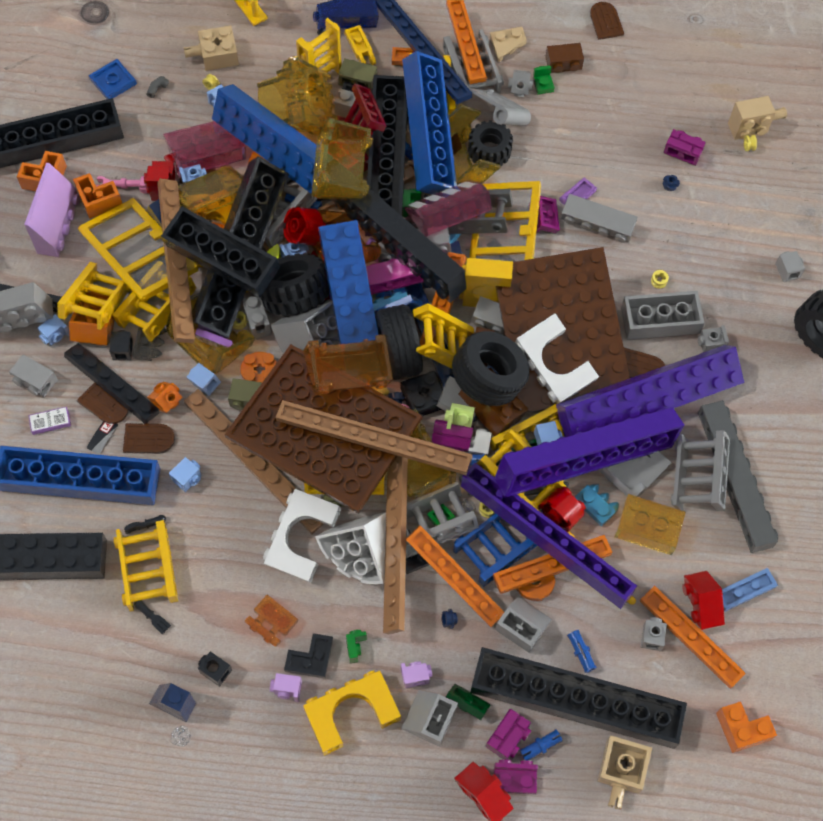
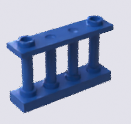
M496 513L482 523L479 528L474 529L465 537L463 535L454 542L453 552L457 554L463 550L480 570L478 582L483 587L494 580L493 573L508 569L538 546L527 537L524 542H517L499 522L502 518ZM492 526L511 547V551L507 555L501 554L484 534ZM478 538L496 559V563L491 567L489 565L486 566L469 546L475 539Z

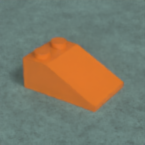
M89 291L85 293V295L106 301L109 296ZM82 301L77 304L78 306L96 311L102 308ZM73 312L69 321L70 341L108 345L115 319L111 315L109 322L105 323L102 329L99 330L97 329L96 318Z

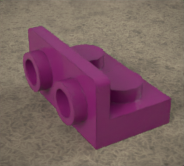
M540 195L536 234L540 230L556 234L560 230L557 200Z
M501 759L499 763L494 764V775L501 781V789H504L507 793H537L538 765L533 764V761L524 760L520 761V764L512 763L511 760Z

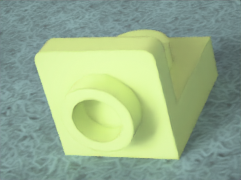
M452 403L450 410H446L445 413L446 429H451L452 424L471 428L475 407Z

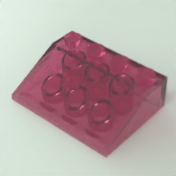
M215 121L163 134L178 177H181L179 167L186 168L200 164L201 169L205 168V170L246 160L245 144Z

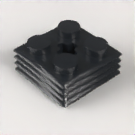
M436 371L400 382L401 392H403L406 404L411 410L422 416L442 410L437 406L443 387Z

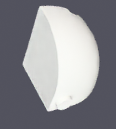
M386 512L338 525L315 536L327 559L330 558L337 566L336 569L349 578L353 577L361 580V583H384Z

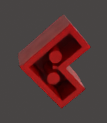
M152 161V166L147 167V173H144V184H147V194H150L151 201L159 199L157 182L160 178L175 181L176 169L174 161Z
M708 571L684 575L685 584H682L684 595L690 598L693 605V611H691L693 622L697 623L701 630L725 625L723 593L719 584Z
M472 762L454 778L462 792L474 801L488 821H501L514 809L509 802L511 799L510 795L500 787L502 785L501 781L496 775L493 774L491 776L483 765L479 767L475 762Z

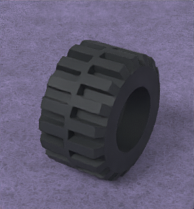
M489 120V122L482 121L481 125L476 124L469 134V157L472 158L473 163H478L477 166H484L485 169H488V167L496 169V166L501 167L503 163L506 164L508 159H510L513 135L510 134V129H506V125L492 122L493 120ZM491 142L498 146L488 147L484 143Z

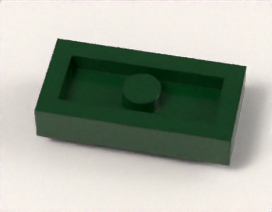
M454 684L446 695V698L457 702V706L462 711L468 712L479 720H482L490 707L489 703L457 684Z

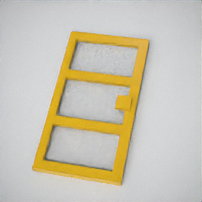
M540 181L479 184L478 190L510 189L513 205L512 207H504L503 211L508 232L473 233L469 258L513 262L534 259L541 192ZM475 208L474 218H477L479 208ZM486 208L485 217H495L497 208Z
M134 198L78 227L80 233L142 302L168 288L164 242L161 238L163 234L162 228ZM186 257L188 276H191L199 271L198 266Z

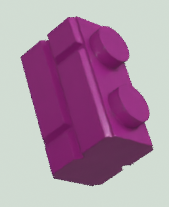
M673 129L663 153L696 166L706 142L699 137L687 135L682 130L677 131Z
M435 420L431 443L454 448L465 452V450L469 451L474 426L470 428L452 424L451 429H446L447 421Z
M509 709L485 747L502 759L508 760L509 757L513 759L520 749L517 746L520 740L525 741L532 731L529 729L530 721L520 716L514 710Z

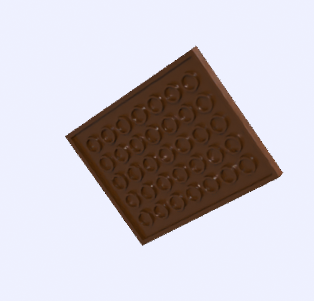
M604 247L513 262L511 287L495 286L504 335L515 342L519 336L553 314H556L566 330L562 335L544 346L542 360L546 368L555 374H568L589 361L599 376L596 381L567 400L630 379ZM530 369L527 383L517 394V397L529 409L526 413L545 410L557 404L556 402L553 403L549 398L547 388L545 386L542 387L538 382L537 373Z
M290 344L224 435L230 441L359 514L397 455L276 421V415L282 400L410 437L421 422L422 415Z

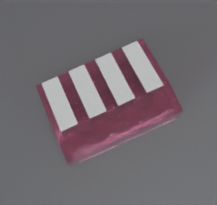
M468 180L406 205L404 208L425 236H429L492 210L490 194L486 187L480 182Z

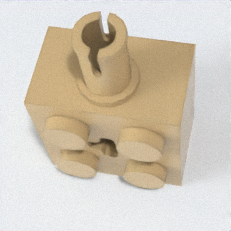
M231 25L198 31L199 45L183 47L185 58L200 55L203 57L205 71L239 65Z
M769 96L735 102L728 121L734 140L744 139L746 135L751 137V135L762 136L766 134L773 120L787 117V110L785 107L774 109Z
M611 735L607 739L597 782L612 787L608 803L609 807L613 808L615 806V809L621 810L625 791L639 794L643 790L652 747ZM622 761L626 762V766H628L626 769L623 768Z

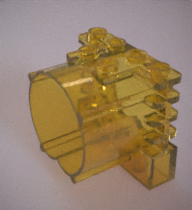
M292 56L288 60L283 61L284 67L276 71L277 76L257 83L258 102L298 132L305 131L324 140L340 136L338 117L332 113V110L335 109V105L332 104L334 96L330 92L332 84L326 81L331 79L329 73L297 56Z

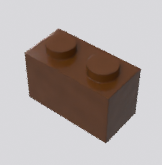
M581 43L547 46L545 58L547 66H551V73L582 70L584 56Z

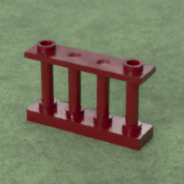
M354 83L352 91L356 99L346 118L337 115L336 119L351 156L357 160L368 161L365 147L373 132L376 130L384 132L386 124L370 88Z

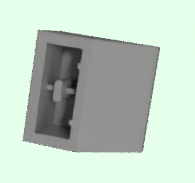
M517 597L503 613L496 624L495 630L530 653L552 619Z
M418 690L401 729L440 747L458 703L436 693Z

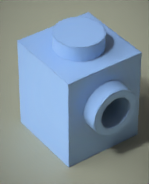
M200 363L193 367L187 376L188 380L195 387L208 396L221 383L214 373Z
M555 421L538 424L534 430L537 445L563 437L561 431H558Z
M186 457L169 472L171 481L184 492L191 486L197 485L202 476L200 465Z

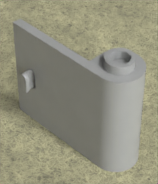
M471 89L474 95L496 106L493 119L497 124L517 126L529 124L531 114L528 109L495 92L493 89Z
M657 451L653 454L599 469L598 471L634 502L672 462Z

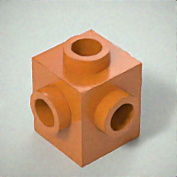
M167 382L158 383L154 387V391L147 397L152 404L159 408V411L164 413L174 409L183 398L179 394V388L174 383Z

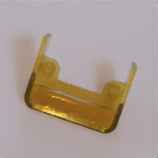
M462 104L449 115L451 137L458 133L462 148L455 155L453 153L456 184L471 182L479 185L484 183L501 167L499 164L479 159L472 165L465 143L469 140V134L472 130L470 124L482 113L480 110ZM457 186V190H458V189L465 188V187Z

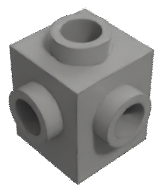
M514 70L513 78L509 77L508 88H511V93H514V96L524 97V94L528 95V91L532 90L533 80H530V71Z

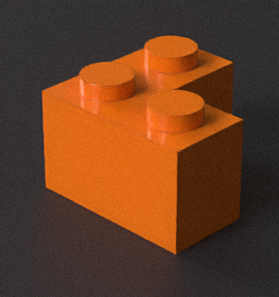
M45 151L40 165L22 162L17 174L21 188L36 191L46 163H50L57 171L64 175L67 165L63 154Z
M90 173L73 179L89 219L123 204L114 181L96 187Z
M741 701L722 707L716 713L732 753L771 741L777 736L769 715L749 721Z

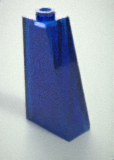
M331 0L317 4L316 11L313 12V21L316 22L317 29H326L325 20L327 18L333 23H337L340 28H352L358 25L361 28H376L379 19L376 0Z

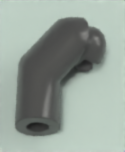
M164 76L158 77L151 82L146 95L154 98L160 86L166 88L169 80L165 79Z

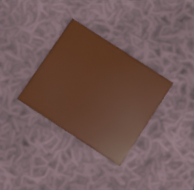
M458 133L451 137L453 156L462 148Z

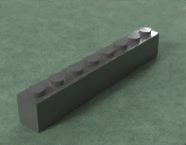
M723 400L702 405L698 415L708 441L716 438V431L724 430L730 438L727 492L750 553L773 548L778 542V533L772 527L771 515L765 509L764 497L758 491L757 479L751 473L750 461L744 455L743 443L738 439L736 425L730 419V410L725 406ZM711 448L713 455H715V449Z

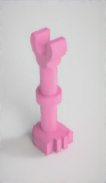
M103 176L97 177L98 183L105 184L114 181L116 187H121L122 189L139 187L140 192L143 194L147 193V184H144V176H141L140 180H127V178L109 180Z

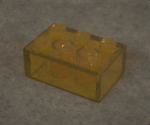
M628 494L614 537L672 555L677 547L686 512Z

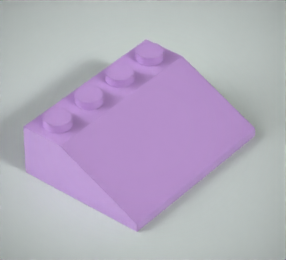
M50 163L45 165L24 225L37 254L59 257L60 251L64 249V239L69 234V224L74 219V210L76 205L79 204L80 196L75 186Z

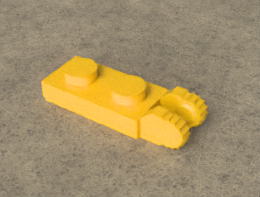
M358 25L345 29L344 34L359 62L366 64L364 56L368 55L370 63L375 65L376 59L361 26Z

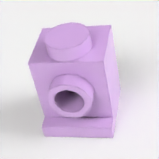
M418 661L412 662L406 667L405 663H401V673L405 689L429 684V677H433L431 665L421 664Z
M276 673L275 679H271L270 692H274L278 698L290 699V697H293L295 702H299L302 679L300 676Z

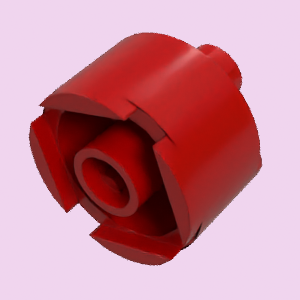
M292 207L284 217L283 223H286V229H283V233L289 243L314 246L320 239L318 228L326 226V224L323 222L322 216L317 209Z
M563 486L562 488H555L539 504L538 509H542V514L568 533L584 516L586 506L572 495L569 488Z

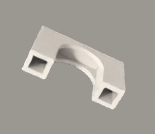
M553 314L519 336L515 343L525 354L529 369L537 373V380L542 387L545 386L549 391L547 394L551 401L559 404L596 381L599 376L589 361L568 374H555L546 368L542 360L544 346L562 335L566 330L557 315Z
M295 489L287 498V509L280 515V526L278 530H274L271 537L272 545L270 549H266L263 560H265L264 564L271 568L311 583L319 564L293 553L288 542L289 532L297 522L304 519H313L334 527L341 508L336 504Z

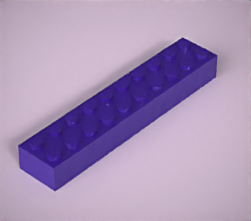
M723 345L556 404L564 437H569L578 432L590 431L595 427L601 428L613 422L618 423L627 418H636L644 413L650 414L662 408H676L745 382L736 346Z
M673 407L662 408L650 414L644 413L636 418H627L622 422H613L601 428L595 427L587 432H578L573 436L560 437L555 441L543 442L534 447H525L516 452H508L503 455L494 479L504 497H509L672 448L684 427V423Z

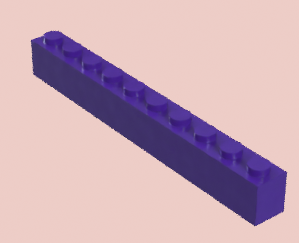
M474 463L468 469L467 475L462 476L461 487L618 608L621 609L633 595L637 587L636 584L519 495L515 494L504 497L494 479L495 477L478 464Z

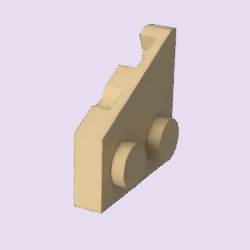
M523 27L490 32L489 36L498 62H501L507 54L511 55L517 48L524 46L527 41Z

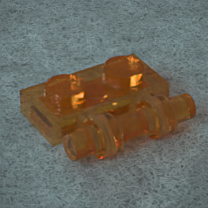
M268 594L254 608V612L259 616L256 619L248 616L245 620V623L250 626L249 629L254 633L258 632L264 637L263 640L265 642L271 643L275 647L281 642L276 637V634L280 632L286 636L298 622V619ZM264 621L273 626L269 631L262 626Z

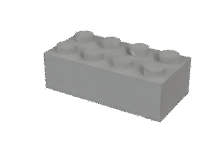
M34 282L0 291V333L9 332L19 327H27L37 322L42 323L53 318L52 298Z
M698 291L624 296L621 305L627 340L700 334L705 324Z

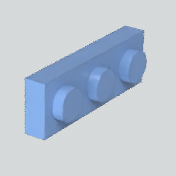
M766 568L723 588L724 612L776 588L778 584L769 569Z

